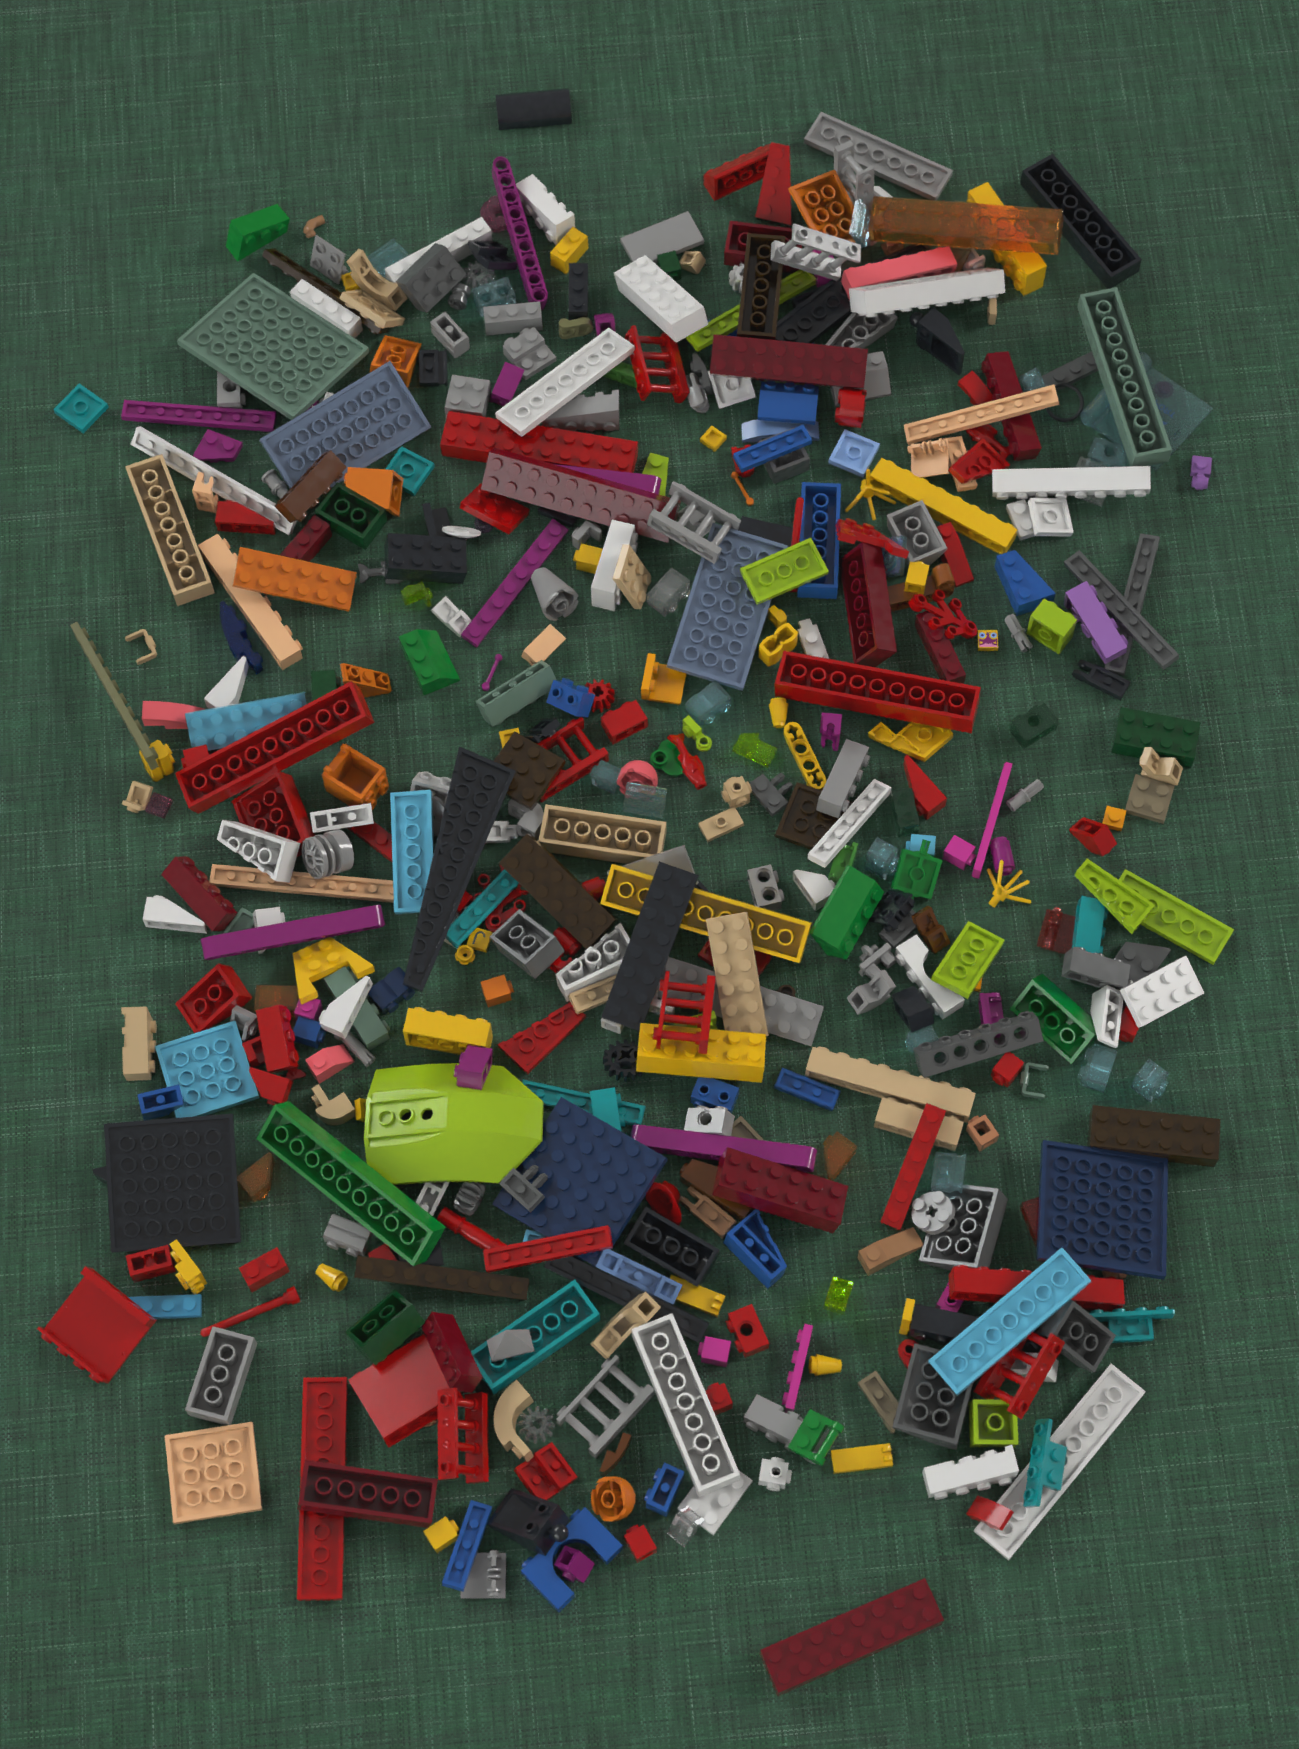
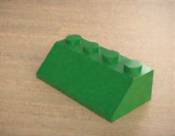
M847 865L809 932L810 935L827 955L847 960L877 904L881 900L884 891L875 880Z
M1043 973L1030 981L1010 1007V1010L1017 1016L1021 1012H1033L1039 1019L1043 1040L1070 1064H1073L1097 1039L1092 1017Z

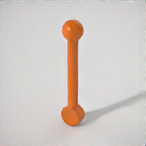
M732 472L731 478L737 482L746 498L747 506H752L754 504L753 498L748 496L738 478V473Z

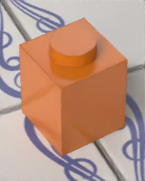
M505 975L481 982L487 1007L512 1000L513 986L510 980L506 981Z

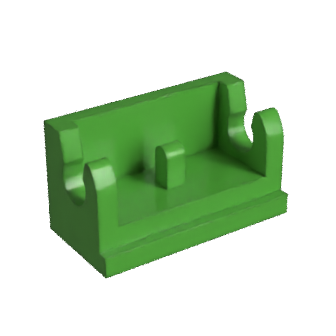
M621 362L603 375V377L637 388L632 365Z
M852 842L851 846L845 845L834 857L828 880H832L835 885L846 866L853 867L858 843Z

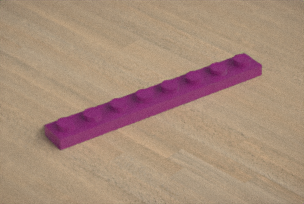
M124 400L121 418L125 421L272 432L275 430L277 414L274 411Z
M554 519L550 521L462 632L461 637L476 648L480 645L531 580L533 572L543 565L568 533L566 527Z

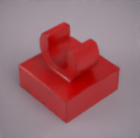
M564 952L548 967L556 974L572 962L571 957L567 961L561 960Z

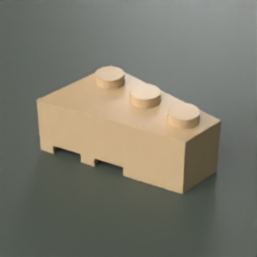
M121 1007V1012L125 1017V1027H122V1034H124V1047H122L123 1075L126 1081L152 1080V1073H155L156 1068L155 1060H152V1053H156V1042L153 1040V1033H156L157 1030L156 1021H153L147 1007Z

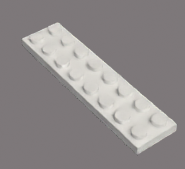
M606 329L495 413L496 418L523 437L634 353L635 346L612 329Z

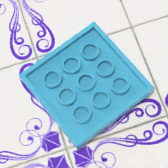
M236 1021L155 1046L167 1087L180 1086L184 1106L174 1111L176 1118L206 1116L260 1098L256 1084L249 1072L250 1065L242 1046V1039Z

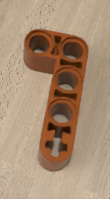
M944 563L935 566L931 576L927 577L924 591L927 602L934 601L932 594L937 589L945 593V598L953 594L955 580L949 564ZM905 582L887 587L891 612L910 607L909 600L916 593L904 591Z

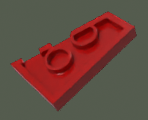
M982 438L956 461L948 471L963 484L991 475L992 469H1008L1010 464Z

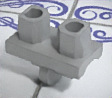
M886 943L879 950L875 944L871 948L867 945L862 946L863 954L859 956V959L863 963L859 965L860 970L858 973L862 977L866 974L872 980L881 971L876 966L880 962L887 969L894 965L896 958L891 953V946Z

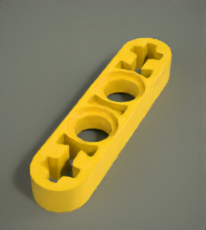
M789 722L784 727V738L807 786L822 791L826 783V777L801 726L796 722ZM790 729L796 731L797 740L794 741L793 734L789 733ZM804 745L807 750L804 753H798L795 747ZM806 762H812L815 767L812 770H807L803 765ZM814 774H816L815 777H816L817 781H818V782L821 781L820 786H818L817 784H814V777H813Z

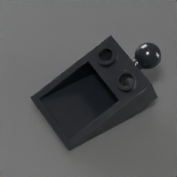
M932 308L925 316L920 312L912 313L909 322L913 327H917L915 343L918 347L926 350L956 374L960 375L962 373L965 352L948 318L935 308Z
M511 1488L487 1522V1525L525 1548L546 1556L555 1541L563 1542L568 1538L569 1530L566 1525L570 1519L558 1504Z

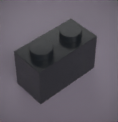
M911 986L892 994L895 1011L911 1033L934 1024L933 1015L935 1010L931 1003H927L922 991L919 992L915 986Z

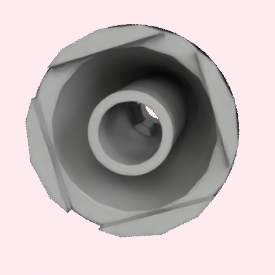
M538 568L533 572L531 580L544 616L552 621L559 620L557 617L562 615L564 618L569 616L578 605L577 597L579 596L577 592L547 568Z

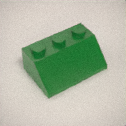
M416 629L399 636L401 650L424 696L460 681L436 630Z

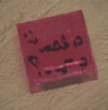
M153 792L145 811L165 819L173 801L171 798Z

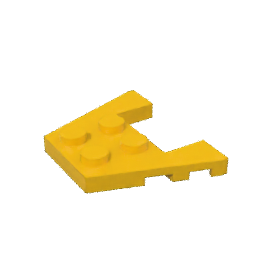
M880 722L868 732V737L925 762L953 738V733L951 729L910 722L900 732L895 734Z
M331 937L293 953L301 1005L318 998L317 990L312 985V982L326 977L344 966H349L357 979L375 972L373 964Z

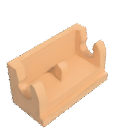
M198 472L192 489L197 509L216 513L219 498L217 494L214 496L212 492L213 477H210L209 483L204 484V473Z
M549 624L523 650L521 657L531 665L536 664L540 660L545 661L566 638Z

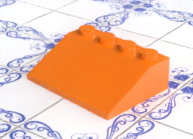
M835 169L788 188L808 228L860 245L870 236Z

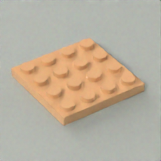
M253 1422L165 1435L174 1524L263 1510Z

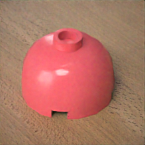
M633 760L621 768L617 785L620 786V792L629 798L640 800L639 796L648 799L655 794L657 789V772L648 762Z

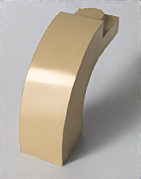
M358 249L346 261L352 270L350 275L357 285L391 310L396 311L407 299L398 284L388 281L374 269L363 250Z
M647 1292L638 1295L602 1328V1331L590 1344L605 1359L609 1358L632 1333V1329L647 1323L661 1307Z
M515 1380L505 1389L496 1404L494 1428L504 1449L507 1452L511 1449L519 1459L523 1457L528 1462L534 1455L517 1435L516 1422L521 1412L534 1401L523 1386Z

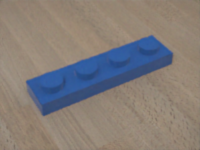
M803 424L733 453V458L742 473L812 444V439Z
M473 1500L470 1501L442 1581V1586L464 1592L492 1511V1506Z

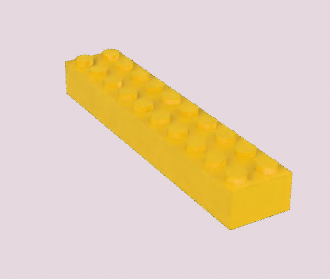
M611 864L600 904L639 915L654 876ZM694 888L680 928L708 936L706 919L748 912L754 950L801 963L812 922Z

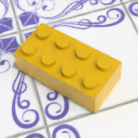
M421 1007L408 1008L403 1028L406 1045L461 1055V1052H465L467 1045L491 1048L493 1039L491 1023L485 1019H467L466 1016L460 1014L451 1016L443 1011L429 1012Z

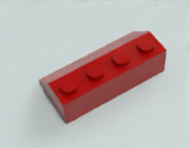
M770 144L758 147L748 154H743L733 161L725 162L722 166L710 169L704 173L703 185L712 199L716 201L763 179Z

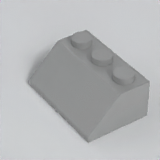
M883 351L867 355L864 390H867V396H865V400L891 395L888 366ZM830 387L835 406H840L838 404V393L841 387Z
M923 500L887 515V527L894 541L906 539V549L909 551L907 559L904 560L908 568L910 561H920L930 566L947 550V546Z

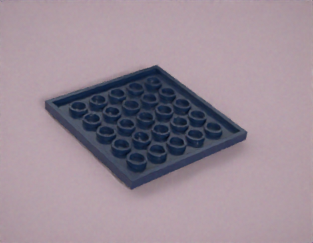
M561 1097L543 1124L542 1142L516 1168L523 1175L532 1165L539 1167L534 1177L528 1180L531 1184L542 1173L548 1176L547 1181L537 1189L545 1198L530 1213L510 1193L502 1188L492 1204L545 1237L608 1225L611 1230L612 1244L614 1245L667 1162V1158ZM603 1250L576 1256L595 1267Z
M1043 1140L1040 1157L1036 1261L1045 1262L1059 1249L1063 1248L1081 1268L1164 1280L1166 1277L1168 1159Z

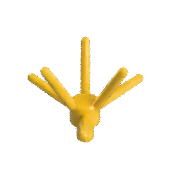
M867 469L866 479L861 481V491L844 511L848 512L864 496L868 500L872 520L875 521L876 517L871 497L875 495L892 504H896V501L885 496L890 495L889 491L873 486L870 482V469Z
M1000 860L997 882L991 869H987L994 887L992 892L994 896L988 902L989 905L995 908L1000 900L1004 901L1005 899L1031 903V900L1009 895L1030 883L1029 880H1026L1009 889L1022 874V870H1019L1003 887L1001 886L1004 861Z

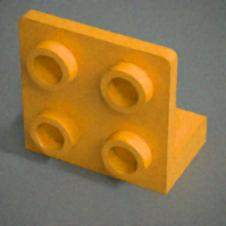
M648 653L641 686V699L680 705L686 673L667 668L665 664H659V662H656V654Z

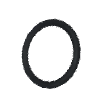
M1069 383L1056 384L1055 389L1058 387H1068L1074 390L1079 396L1080 408L1070 418L1057 417L1051 412L1050 408H1045L1047 413L1053 419L1060 422H1070L1077 419L1084 408V398L1081 391Z

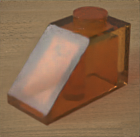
M838 1131L833 1136L829 1135L823 1143L825 1146L823 1156L826 1176L828 1180L832 1181L836 1179L857 1151V1145Z
M268 1152L237 1177L238 1184L253 1202L263 1200L269 1194L268 1191L271 1190L275 1164L271 1152Z

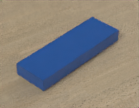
M785 1068L781 1069L774 1088L832 1112L841 1092Z

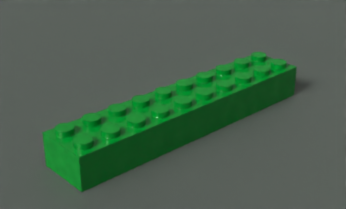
M291 1102L275 1104L256 1139L412 1266L426 1262L446 1227Z

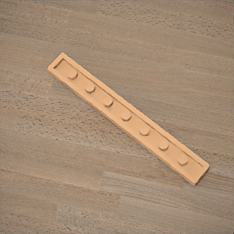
M1050 385L903 426L907 443L911 445V443L926 441L1059 405L1055 385Z

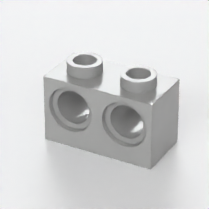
M771 864L747 870V880L754 905L771 911L781 909L784 895L782 889H778V874L776 870L773 871ZM761 877H766L768 881L761 882L758 879ZM769 895L772 896L774 899L771 901H767L764 899V897Z

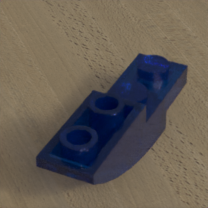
M223 600L220 602V618L229 649L237 662L243 656L246 657L248 664L258 674L263 671L261 664L263 659L258 652L254 653L251 649L252 645L247 639L246 633L248 627L242 619L238 620L234 608L231 605L227 606Z

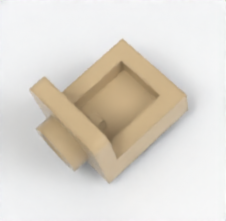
M132 781L127 800H123L122 805L127 806V810L135 813L146 810L153 787Z

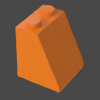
M348 467L347 473L344 475V483L347 488L386 509L392 515L399 516L403 478L394 470Z

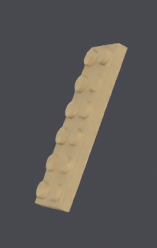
M748 912L706 919L725 1031L759 1033L769 1036Z

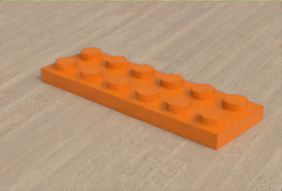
M240 547L232 587L349 612L357 572Z

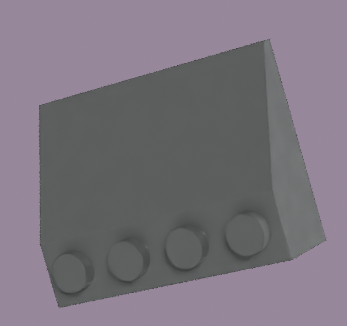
M941 1182L939 1191L946 1195L953 1203L955 1216L954 1219H951L950 1226L945 1231L934 1235L926 1233L919 1261L949 1271L957 1265H966L968 1268H989L1008 1198L998 1188ZM933 1209L932 1217L935 1216V1212H937L938 1209Z
M914 1343L892 1428L935 1445L957 1450L973 1383L957 1396L928 1362L940 1350Z

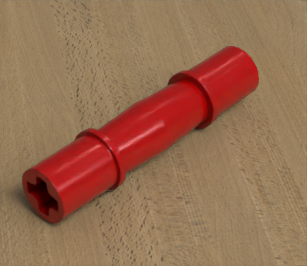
M444 1207L438 1215L437 1220L446 1228L453 1231L456 1235H461L483 1250L506 1246L499 1238L495 1239L481 1228L466 1221L465 1217H461L447 1207Z

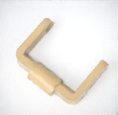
M145 629L125 637L128 642L144 635V640L149 650L152 651V653L137 659L136 663L138 665L157 657L156 644L152 636H149Z

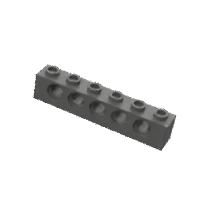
M1025 1011L1019 1013L1016 1017L1002 1018L993 1024H982L973 1030H962L957 1035L943 1036L931 1043L923 1042L918 1047L913 1048L918 1071L925 1078L1042 1042L1043 1037L1038 1017L1033 1012ZM1021 1027V1030L1018 1033L1014 1034V1031L1017 1028ZM1001 1033L1000 1038L994 1040V1037ZM981 1039V1043L974 1046L975 1042ZM957 1046H962L959 1051L954 1052ZM942 1052L938 1058H934L936 1053Z

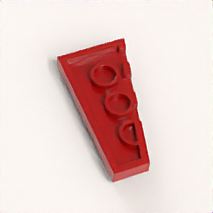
M774 142L770 144L755 217L792 225V201L788 190L791 187L790 146Z
M571 1002L549 1014L545 1019L533 1023L531 1027L516 1033L512 1038L497 1044V1046L528 1075L586 1019V1015L583 1012L577 1015Z

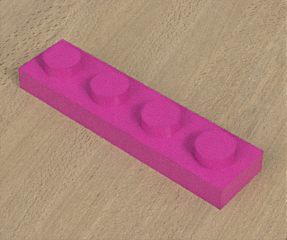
M804 1324V1329H799L796 1342L800 1343L798 1351L794 1350L791 1363L795 1364L794 1372L789 1371L786 1384L790 1385L789 1393L784 1392L782 1405L785 1406V1413L787 1411L794 1412L813 1330L812 1325Z

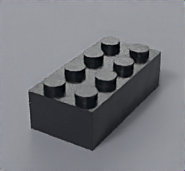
M397 533L387 534L384 544L385 579L463 584L467 574L466 538Z

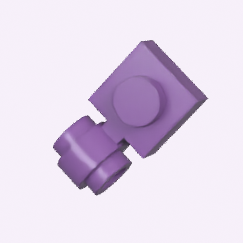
M1192 456L1190 476H1192L1191 487H1194L1195 490L1203 491V489L1208 487L1212 458Z

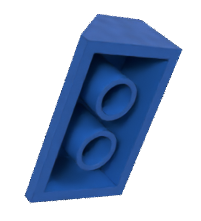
M774 381L761 382L757 420L815 425L819 386L812 384L795 385L791 382L785 384Z

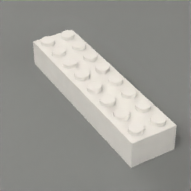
M986 267L849 288L851 312L858 313V316L875 317L877 313L894 314L895 310L907 312L912 311V308L915 307L927 309L930 308V305L945 306L947 302H953V304L964 303L966 299L978 301L981 300V297L986 296L987 298L999 297L998 294L1005 293L1004 270Z
M671 1313L632 1329L633 1340L655 1389L698 1497L739 1481L740 1473L673 1314Z

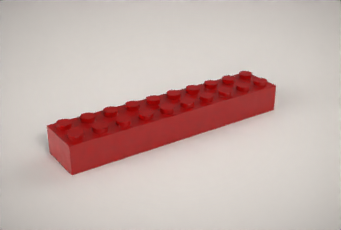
M448 411L440 442L442 456L487 463L489 452L495 447L551 464L634 473L638 457V441L539 425L521 437L496 418Z
M783 651L775 680V697L972 733L981 687L789 651Z
M350 681L176 772L175 775L188 808L199 814L265 780L277 771H282L375 722L360 687Z

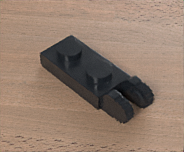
M1082 659L1079 660L1078 667L1090 672L1089 675L1078 669H1074L1072 672L1074 678L1120 701L1131 683L1097 664L1094 665Z

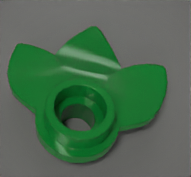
M669 740L660 743L658 750L654 751L650 756V764L655 769H662L669 776H680L683 774L681 762L677 758L680 752L675 748V744ZM658 758H661V759H663L664 761H663V762H657L656 760H657Z

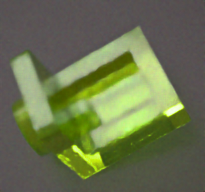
M423 582L409 585L401 590L402 601L405 606L424 599L427 607L431 606L433 596L429 587L425 588Z

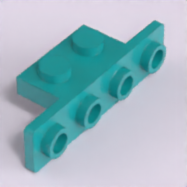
M1167 1306L1155 1308L1156 1310H1147L1145 1307L1135 1308L1134 1311H1125V1309L1119 1308L1113 1309L1112 1312H1104V1310L1098 1309L1090 1311L1089 1314L1099 1322H1107L1108 1329L1116 1335L1112 1343L1141 1342L1154 1340L1153 1319H1171L1175 1315V1309H1169Z
M1049 1418L1036 1420L1033 1430L1034 1437L1030 1450L1031 1457L1027 1471L1023 1506L1027 1508L1040 1506L1043 1487L1060 1491L1062 1486L1067 1447L1050 1441L1053 1420Z

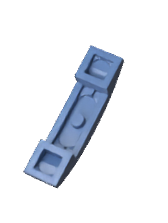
M764 420L748 421L741 425L742 442H758L761 438H768L803 424ZM815 422V425L804 424L812 441H819L818 422Z
M610 1249L602 1251L595 1266L671 1304H674L682 1287V1284Z

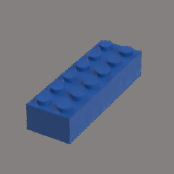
M802 482L801 497L804 499L799 542L812 538L829 572L823 577L798 587L797 597L837 599L839 540L837 539L836 523L840 519L841 484Z

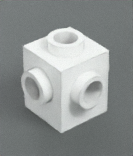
M772 1457L771 1460L762 1458L758 1485L767 1486V1489L771 1491L785 1489V1483H790L792 1470H788L789 1463L777 1457Z

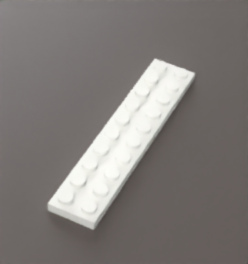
M1110 1364L1050 1437V1441L1067 1447L1061 1490L1054 1491L1043 1487L1040 1506L1024 1507L1028 1464L997 1501V1503L1014 1512L1003 1531L990 1528L984 1522H980L974 1529V1532L1009 1561L1146 1391L1114 1365Z

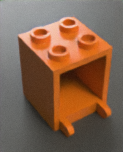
M342 744L340 746L341 750L329 766L326 765L323 768L322 778L325 790L349 806L371 803L373 810L378 798L381 795L383 796L389 788L386 770L347 744Z

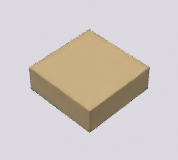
M990 298L987 307L988 325H995L997 300L996 298Z

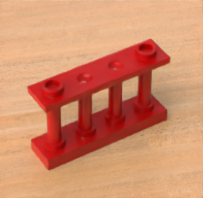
M632 325L626 333L625 339L635 346L634 353L630 355L637 383V392L640 395L641 401H645L651 392L671 393L675 403H682L690 392L677 343L665 332L660 337L638 335L636 325ZM640 343L657 344L661 347L662 353L642 352ZM645 360H661L665 363L666 369L646 368ZM649 376L667 377L670 385L650 384Z
M582 717L577 720H571L553 736L538 743V745L547 750L559 745L573 764L566 771L561 769L541 797V802H544L609 762V753L605 747L600 750L595 749L583 733L584 719ZM574 734L589 753V756L583 760L577 758L565 741Z
M666 971L665 979H660L659 991H663L659 1025L654 1027L653 1040H657L656 1049L661 1048L662 1039L695 1042L696 1045H699L698 1053L707 1054L716 976L707 975V983L696 985L669 982L670 971ZM668 990L701 993V996H705V999L693 1001L667 998ZM666 1006L698 1009L699 1012H703V1016L665 1014ZM664 1022L694 1025L697 1028H701V1032L693 1034L663 1030Z
M1032 1332L983 1374L973 1392L986 1400H993L994 1397H997L1008 1403L1007 1411L1022 1419L1056 1358L1061 1353L1065 1342L1052 1333L1046 1339ZM1027 1339L1042 1346L1037 1358L1021 1351ZM1016 1359L1031 1365L1026 1377L1010 1370ZM1005 1378L1021 1385L1014 1397L999 1389Z
M458 1388L437 1390L438 1480L459 1478V1474H466L467 1484L489 1482L487 1393L466 1394L465 1398H459ZM458 1407L465 1408V1421L458 1420ZM458 1429L465 1430V1443L458 1442ZM458 1451L465 1452L466 1465L458 1464Z

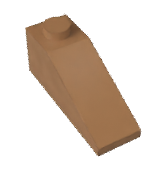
M914 1227L859 1250L857 1258L869 1276L922 1248L923 1242Z

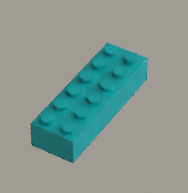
M574 1279L494 1335L496 1336L505 1330L529 1329L534 1352L492 1362L487 1341L471 1351L483 1377L482 1380L491 1393L495 1395L599 1322L600 1313Z

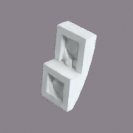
M446 596L430 610L459 637H461L462 632L472 621L462 609L458 610Z

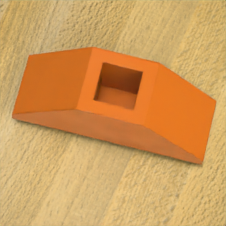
M340 664L344 685L352 681L360 687L364 698L387 694L392 691L389 674L350 664Z

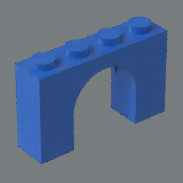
M586 1508L582 1511L578 1509L570 1517L571 1522L566 1525L569 1535L565 1541H555L546 1556L538 1553L534 1558L530 1556L521 1565L523 1567L521 1574L558 1613L575 1597L573 1591L557 1576L553 1568L555 1555L563 1546L570 1543L585 1544L606 1565L623 1550V1545Z

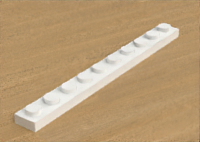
M143 427L136 428L131 442L132 446L151 457L162 454L167 466L193 481L196 480L198 472L204 473V484L209 483L210 477H213L212 492L226 500L238 502L273 521L275 528L287 535L293 533L297 521L290 523L275 508L274 502Z

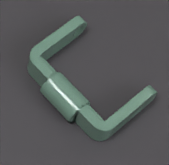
M1026 1063L1024 1072H1021V1094L1025 1097L1045 1099L1044 1094L1028 1092L1026 1087L1029 1083V1068L1047 1071L1049 1066Z

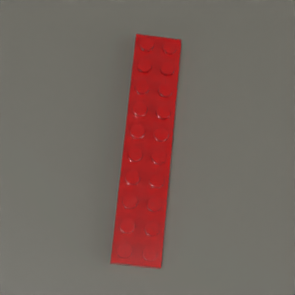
M347 1377L303 1378L300 1487L305 1460L346 1466ZM299 1510L298 1601L343 1600L345 1516Z

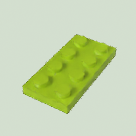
M812 538L740 568V573L757 605L823 577L829 572Z
M968 921L933 973L931 980L968 999L998 954L1005 940Z

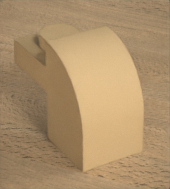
M1144 747L1139 764L1142 767L1141 776L1178 785L1183 770L1179 762L1175 758L1159 757L1152 747Z
M319 1084L311 1088L314 1094L311 1098L317 1107L315 1111L317 1117L322 1122L329 1125H340L356 1116L355 1108L344 1092L329 1101Z

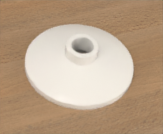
M442 527L444 533L455 538H466L467 540L481 535V531L469 527Z

